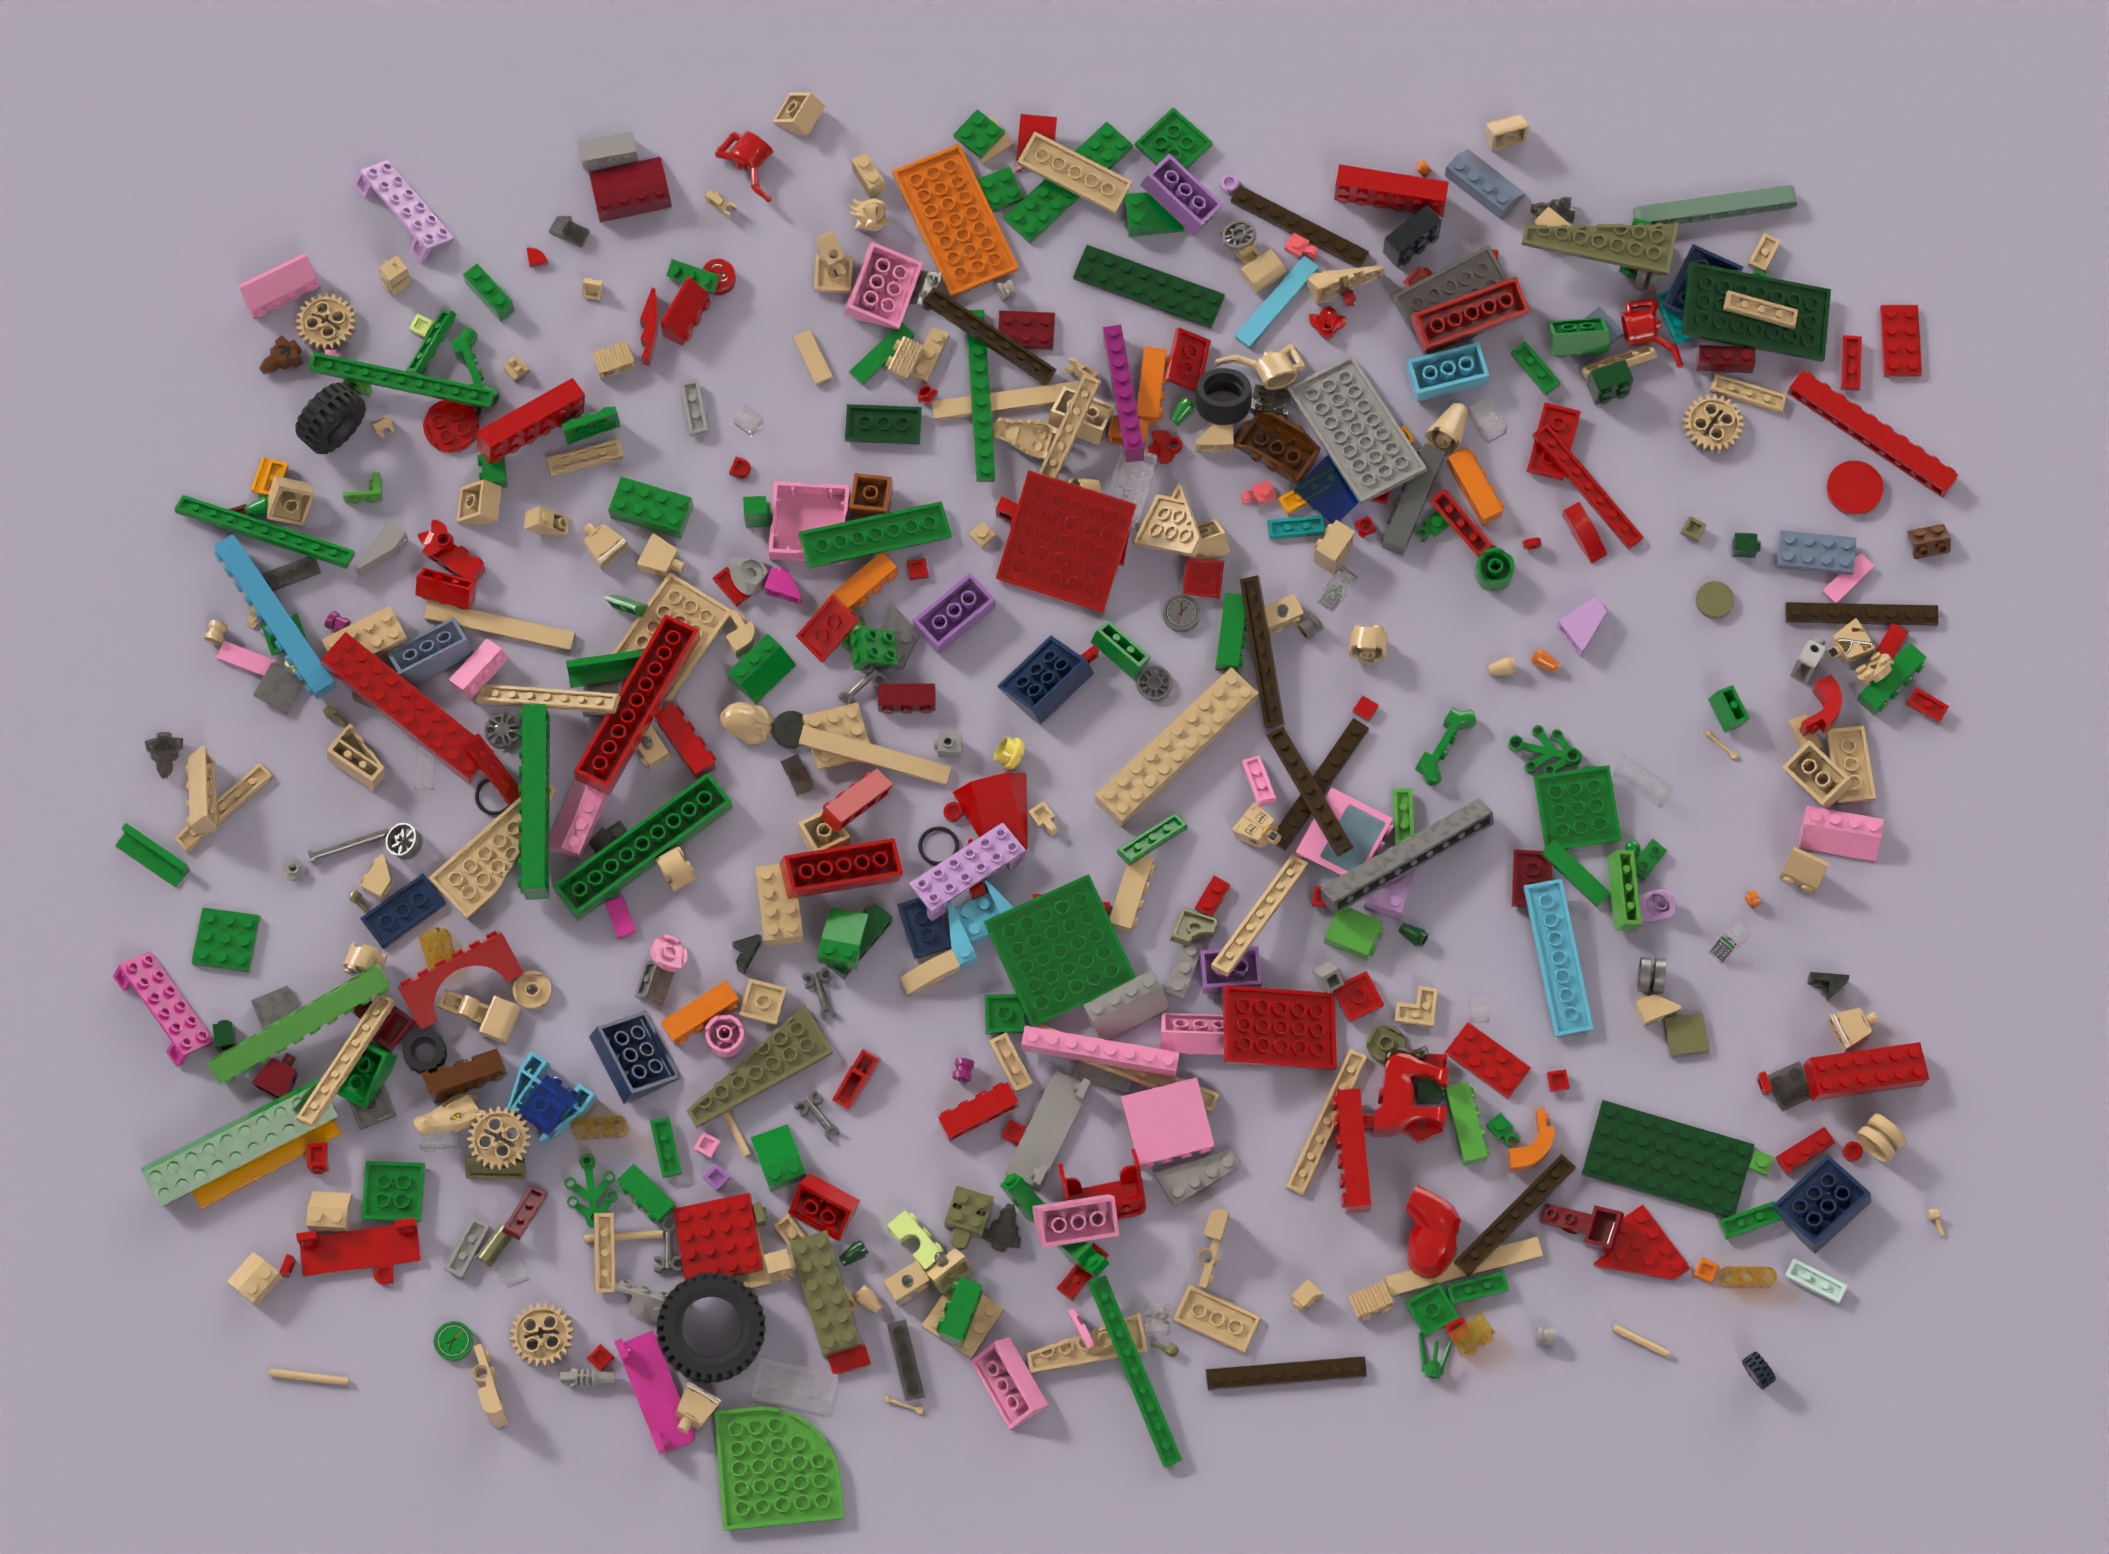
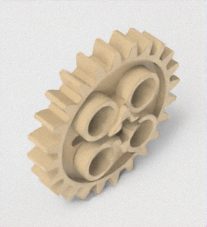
M326 293L325 297L322 298L318 294V299L315 300L314 297H311V303L305 301L306 307L300 306L302 313H297L299 319L295 320L296 325H298L296 329L297 332H300V339L304 338V344L309 343L310 348H313L315 345L317 351L321 347L324 348V351L328 347L334 350L335 345L341 348L340 343L347 344L346 338H352L350 332L356 331L354 325H357L353 307L349 306L348 301L343 302L342 296L336 299V295L333 294L329 298L328 293ZM321 309H327L324 313L319 312ZM343 317L341 321H335L336 318ZM313 323L317 324L314 328L309 327ZM333 332L331 336H325L326 333Z
M1706 394L1705 400L1700 396L1698 402L1693 400L1692 406L1688 405V412L1684 413L1685 419L1682 422L1685 425L1683 431H1688L1685 437H1691L1690 444L1697 443L1696 449L1702 446L1703 452L1709 448L1711 454L1714 449L1720 453L1721 448L1727 451L1728 445L1734 447V441H1739V436L1743 432L1741 429H1743L1744 423L1741 422L1744 417L1739 416L1740 409L1735 410L1736 403L1730 405V398L1725 402L1723 401V395L1720 399H1717L1716 394H1714L1713 398L1710 399V396ZM1711 409L1715 413L1709 414L1706 410ZM1722 411L1723 413L1719 416L1717 423L1712 426L1708 435L1704 436L1703 434L1709 429L1710 424L1714 422L1718 413ZM1727 419L1730 421V423L1725 424L1722 422V420ZM1696 424H1703L1704 428H1698ZM1716 433L1720 438H1714L1712 434Z
M497 1106V1110L494 1112L490 1107L489 1114L482 1111L483 1117L476 1116L478 1122H471L474 1130H468L472 1137L467 1138V1140L473 1142V1144L469 1145L468 1148L475 1149L471 1155L473 1157L479 1155L476 1159L478 1163L484 1160L483 1167L490 1164V1169L493 1170L495 1165H497L499 1171H501L502 1165H505L509 1169V1163L512 1162L513 1165L517 1166L516 1159L523 1161L521 1154H528L524 1148L531 1147L526 1142V1140L532 1139L530 1135H526L531 1130L528 1127L524 1128L527 1124L526 1120L520 1122L523 1117L521 1114L515 1117L516 1111L514 1109L509 1113L508 1107L501 1111V1108ZM493 1121H500L501 1125L497 1130L491 1129ZM486 1129L497 1136L502 1134V1137L506 1141L515 1144V1147H511L500 1140L497 1143V1140L493 1136L484 1133V1130ZM511 1130L518 1131V1135L514 1139L508 1138V1133ZM484 1138L491 1139L488 1147L481 1146V1141ZM502 1147L508 1148V1153L505 1156L498 1155V1151Z
M537 1302L534 1309L529 1305V1311L522 1309L524 1315L516 1314L518 1322L512 1321L515 1329H510L509 1331L514 1336L509 1337V1339L515 1343L511 1347L512 1349H517L515 1352L517 1356L522 1354V1361L528 1358L529 1365L533 1361H535L536 1367H539L540 1362H543L544 1366L547 1367L548 1361L555 1365L554 1359L557 1358L561 1361V1353L568 1355L565 1348H572V1345L568 1342L574 1340V1337L569 1335L574 1332V1329L568 1328L572 1325V1321H565L569 1317L566 1313L561 1316L563 1310L559 1308L555 1311V1304L548 1308L547 1302L544 1303L543 1307ZM548 1320H555L556 1323L553 1327L548 1328L545 1326ZM528 1323H536V1327L533 1330H526ZM540 1331L545 1333L542 1339L539 1337ZM559 1331V1334H550ZM557 1339L558 1343L555 1347H549V1340ZM531 1342L538 1343V1347L535 1350L528 1349V1345Z

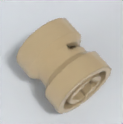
M210 620L208 625L209 631L206 632L204 639L212 644L222 645L223 635L227 632L228 625L217 620Z

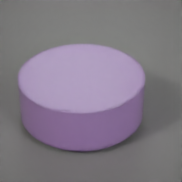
M1233 174L1222 176L1220 179L1221 190L1225 193L1235 192L1238 188L1237 177Z

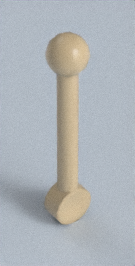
M1706 731L1705 736L1711 738L1723 748L1732 760L1737 758L1738 755L1735 751H1731L1713 736L1712 731Z
M888 1395L884 1397L885 1403L891 1402L916 1411L918 1415H922L924 1412L920 1406L914 1407L892 1399Z

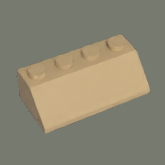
M201 746L188 757V764L185 766L189 782H186V790L189 793V799H187L186 804L190 814L187 817V824L195 834L218 831L216 762L207 748Z

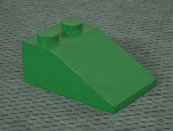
M1149 193L1125 194L1129 237L1184 232V226Z
M830 907L817 955L818 963L857 970L869 915Z
M370 1042L337 1092V1095L363 1108H367L390 1075L398 1055Z
M788 1124L750 1137L770 1192L800 1182L806 1177L804 1166Z

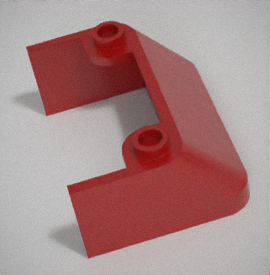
M1135 1148L1131 1149L1134 1165L1121 1169L1119 1181L1082 1188L1079 1179L1074 1177L1065 1178L1062 1163L1058 1164L1064 1201L1110 1194L1115 1197L1117 1220L1143 1214L1146 1210V1200L1141 1168Z

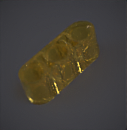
M622 1116L577 1118L572 1121L570 1126L573 1136L579 1140L621 1138L629 1132L627 1120ZM623 1123L624 1128L622 1130H615V1125ZM598 1124L605 1125L602 1131L598 1132L595 1130ZM583 1125L585 1129L583 1132L578 1133L575 1131L576 1127Z
M1726 1266L1719 1272L1717 1282L1724 1288H1769L1775 1282L1777 1273L1771 1267ZM1722 1274H1730L1732 1280L1725 1281L1722 1277ZM1742 1274H1749L1752 1280L1745 1281L1742 1278ZM1762 1274H1769L1772 1280L1769 1282L1763 1280Z

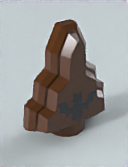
M281 335L275 340V345L270 349V355L263 360L259 369L263 374H268L278 369L297 368L304 364L299 355L302 353V350L294 339L289 342Z

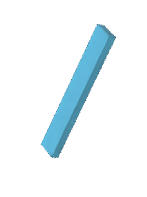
M1304 256L1237 332L1235 339L1250 349L1303 288L1309 276L1317 272L1319 266Z

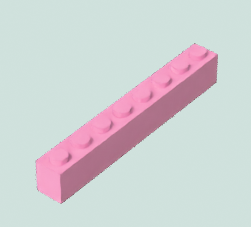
M1025 1026L1021 1043L1022 1051L1176 1077L1179 1061V1052Z

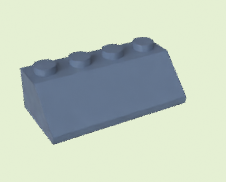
M1469 149L1459 153L1446 167V178L1501 220L1525 195L1521 189Z
M453 617L392 648L386 653L396 672L414 686L469 658L474 652L468 639Z

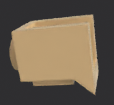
M1307 1279L1291 1295V1304L1298 1311L1308 1310L1317 1299H1323L1324 1294Z

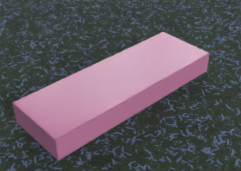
M1860 553L1854 561L1853 575L1839 574L1822 590V594L1832 603H1839L1875 565Z
M227 641L223 642L216 656L217 660L262 677L272 662L277 664L276 660Z
M1260 755L1242 760V766L1258 807L1277 802Z

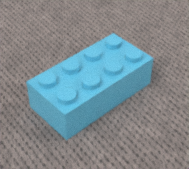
M1479 342L1409 359L1406 362L1405 369L1416 402L1486 385L1489 380L1488 369Z

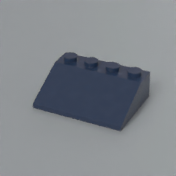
M1692 244L1662 307L1681 321L1683 320L1687 269L1690 262L1740 272L1743 271L1744 266Z
M1050 636L997 687L1025 714L1037 723L1042 724L1094 672L1087 659L1053 636Z
M646 1011L597 1026L589 1036L623 1104L640 1099L680 1078Z
M1827 1155L1773 1204L1772 1208L1799 1240L1816 1254L1871 1203V1193L1833 1158Z

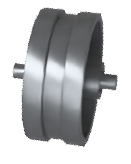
M399 823L393 826L386 836L387 850L402 860L415 857L423 845L422 833L407 823ZM398 847H400V848H399V851H398V854H397L396 851H395V849L398 848Z

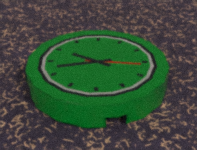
M451 1321L444 1323L438 1328L434 1335L433 1343L440 1357L455 1362L469 1355L474 1339L472 1332L465 1324Z

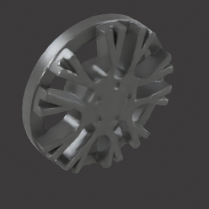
M1246 220L1234 221L1228 224L1222 232L1224 245L1231 248L1232 251H1236V249L1241 251L1248 246H1252L1257 238L1255 226Z
M1160 666L1146 667L1137 677L1139 694L1149 701H1160L1167 697L1172 689L1171 675ZM1153 670H1159L1158 675H1153ZM1147 671H1149L1150 677L1146 674ZM1142 676L1147 679L1146 682L1140 681ZM1169 679V684H1163L1162 681ZM1147 689L1150 690L1148 695L1144 693ZM1152 691L1155 692V697H1151ZM1157 691H1162L1163 695L1158 696Z
M500 712L494 716L492 715L486 722L485 735L488 742L493 746L507 748L517 742L521 727L513 715ZM501 717V722H496L495 719ZM512 719L515 723L509 725L508 723ZM488 728L494 729V732L488 733ZM510 733L517 734L514 739L509 736ZM508 737L509 743L506 744L504 738ZM498 738H502V744L496 743Z

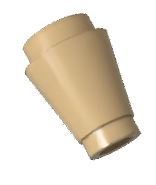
M1506 657L1488 665L1490 676L1513 675L1514 672H1517L1514 657Z
M866 1285L854 1295L858 1303L874 1314L883 1306L872 1289Z

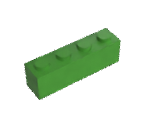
M1615 850L1607 857L1615 931H1634L1642 924L1634 851Z
M1469 1082L1447 1086L1445 1097L1463 1166L1486 1161L1490 1151L1488 1143H1484L1482 1137L1485 1136L1483 1124L1479 1125L1478 1117H1480L1478 1105H1474V1088L1469 1086Z

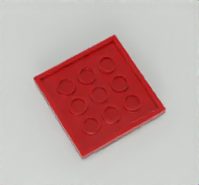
M750 1193L673 1209L685 1279L692 1278L700 1273L703 1275L707 1272H712V1274L719 1272L724 1273V1276L731 1275L734 1277L764 1271Z

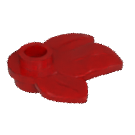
M1326 306L1321 310L1320 314H1310L1309 322L1313 328L1318 329L1321 337L1329 339L1335 335L1337 330L1345 326L1346 317L1337 316L1333 307Z
M1165 430L1152 431L1151 434L1155 442L1147 447L1146 453L1151 457H1159L1160 465L1172 462L1175 454L1182 450L1183 443L1181 439L1171 436ZM1175 444L1177 447L1171 448L1170 445Z
M432 520L431 530L417 535L420 542L425 545L422 552L426 555H435L441 550H448L454 544L453 536L447 532V526L438 520ZM443 540H448L447 543L442 544Z

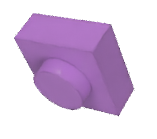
M717 1163L703 1176V1179L717 1192L731 1178Z

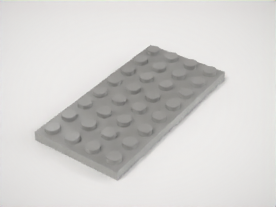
M1352 355L1287 387V392L1361 505L1427 472V467Z

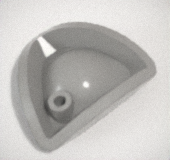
M732 557L730 559V574L734 585L746 595L751 596L759 593L766 584L772 566L747 558Z

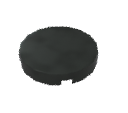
M785 711L775 718L772 724V735L780 746L787 749L800 746L798 743L804 725L802 713Z

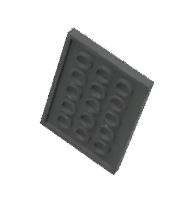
M1488 245L1394 294L1392 299L1421 349L1410 321V317L1414 313L1506 281L1508 278ZM1483 332L1423 353V355L1453 349Z

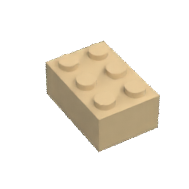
M1810 740L1782 767L1786 774L1823 809H1829L1853 785L1850 777Z

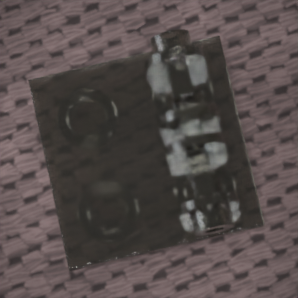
M921 270L909 304L924 305L922 302L932 287L939 290L943 282V273ZM923 306V309L930 311L929 307Z
M1255 384L1250 413L1255 416L1258 411L1282 415L1287 419L1291 396L1288 394L1287 389L1269 390L1264 385Z
M1800 1061L1767 1075L1773 1088L1772 1093L1782 1112L1811 1099L1805 1071Z

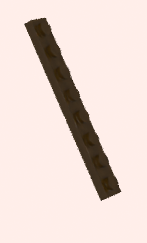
M1239 185L1231 198L1230 203L1291 234L1295 233L1309 240L1310 244L1357 268L1362 267L1369 255L1368 250Z
M932 287L922 302L924 305L1042 384L1047 385L1056 373V368L935 287Z
M1256 575L1239 579L1265 728L1284 725L1285 721L1260 576Z
M1785 603V623L1849 624L1855 618H1857L1860 624L1891 625V623H1894L1895 625L1938 626L1939 623L1938 605Z
M1355 718L1349 723L1313 775L1323 795L1328 791L1369 731V727ZM1301 795L1284 817L1276 832L1281 835V839L1276 846L1284 851L1287 850L1311 815Z
M1282 726L1266 735L1336 857L1352 850L1354 847L1284 727Z
M1561 1154L1454 1261V1264L1469 1277L1576 1170V1166Z
M1365 1356L1206 1369L1208 1390L1367 1377Z

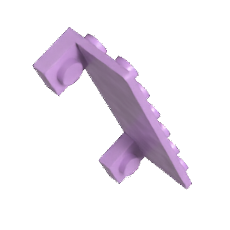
M388 160L359 171L353 185L364 198L370 196L374 189L415 237L409 250L420 263L426 261L431 248L453 240V235Z
M1001 823L911 881L910 887L927 907V917L932 922L947 912V903L995 871L1005 865L1009 870H1012L1023 863L1026 858V850L1005 824Z

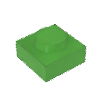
M1755 1150L1748 1169L1767 1176L1774 1157Z

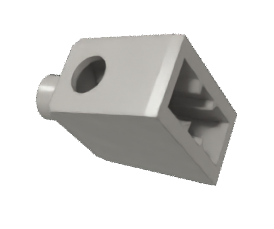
M1815 637L1814 641L1812 639L1808 640L1793 668L1791 677L1806 685L1808 684L1826 650L1824 639Z

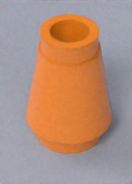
M1537 649L1530 661L1534 663V666L1554 673L1560 665L1544 649Z

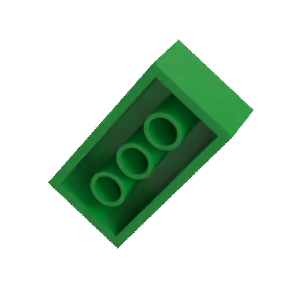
M621 476L608 511L612 519L682 539L694 505L692 497Z

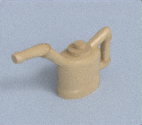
M1288 344L1279 352H1266L1257 361L1243 357L1240 354L1215 360L1216 366L1235 362L1255 368L1264 387L1269 390L1279 389L1291 384L1298 377L1297 371L1305 368V362L1293 344ZM1287 354L1292 356L1296 364L1292 365Z

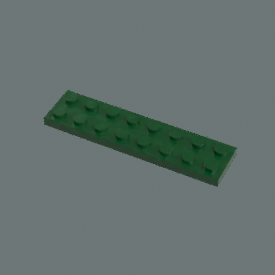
M1086 245L1073 275L1074 280L1210 329L1214 325L1225 298V294L1090 245Z

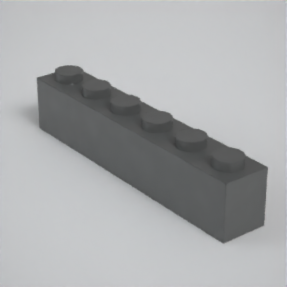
M1424 444L1422 449H1418L1417 454L1427 467V472L1403 484L1401 491L1404 493L1401 498H1397L1394 506L1397 508L1395 514H1390L1387 524H1390L1388 530L1384 529L1380 539L1383 541L1382 548L1400 555L1404 554L1443 463L1446 451L1428 444Z

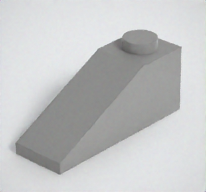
M386 521L356 565L358 574L363 575L397 555L401 549L403 550L408 543L406 532Z

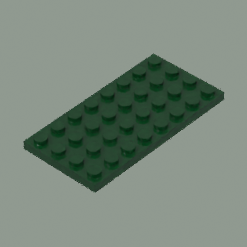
M1690 262L1687 269L1681 335L1736 346L1753 347L1757 350L1823 362L1826 353L1831 289ZM1729 290L1797 309L1798 314L1795 328L1791 329L1723 310L1726 292Z
M1602 1100L1581 1175L1727 1218L1736 1214L1754 1144Z

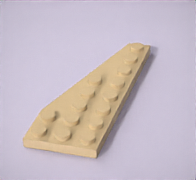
M550 783L551 803V801L557 793V790ZM521 797L428 877L435 887L467 920L498 893L521 854V851L518 849V840L522 839L521 833L518 830V822L522 821L518 810V804L522 803Z

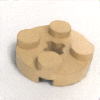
M1876 652L1871 655L1870 660L1865 664L1857 667V677L1863 685H1870L1869 682L1872 680L1876 683L1889 674L1892 670L1890 665H1894V661L1888 654Z
M527 971L514 982L513 996L520 1007L527 1010H537L548 1005L552 996V986L549 979L541 972ZM531 986H534L535 989H538V991L535 992L534 995H531L529 992L527 993V990H530Z

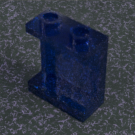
M546 1075L518 1113L552 1139L556 1133L555 1129L574 1104H578L580 1100L577 1097L578 1093L571 1087L568 1089L563 1087V1082L556 1076L551 1078Z

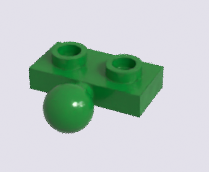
M1653 838L1643 851L1640 849V844L1635 840H1630L1625 845V850L1634 851V855L1638 856L1635 860L1636 876L1642 881L1646 879L1668 851Z

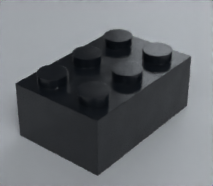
M1426 205L1385 237L1383 254L1396 268L1406 265L1410 262L1411 257L1415 254H1421L1429 243L1433 244L1439 239L1442 220Z

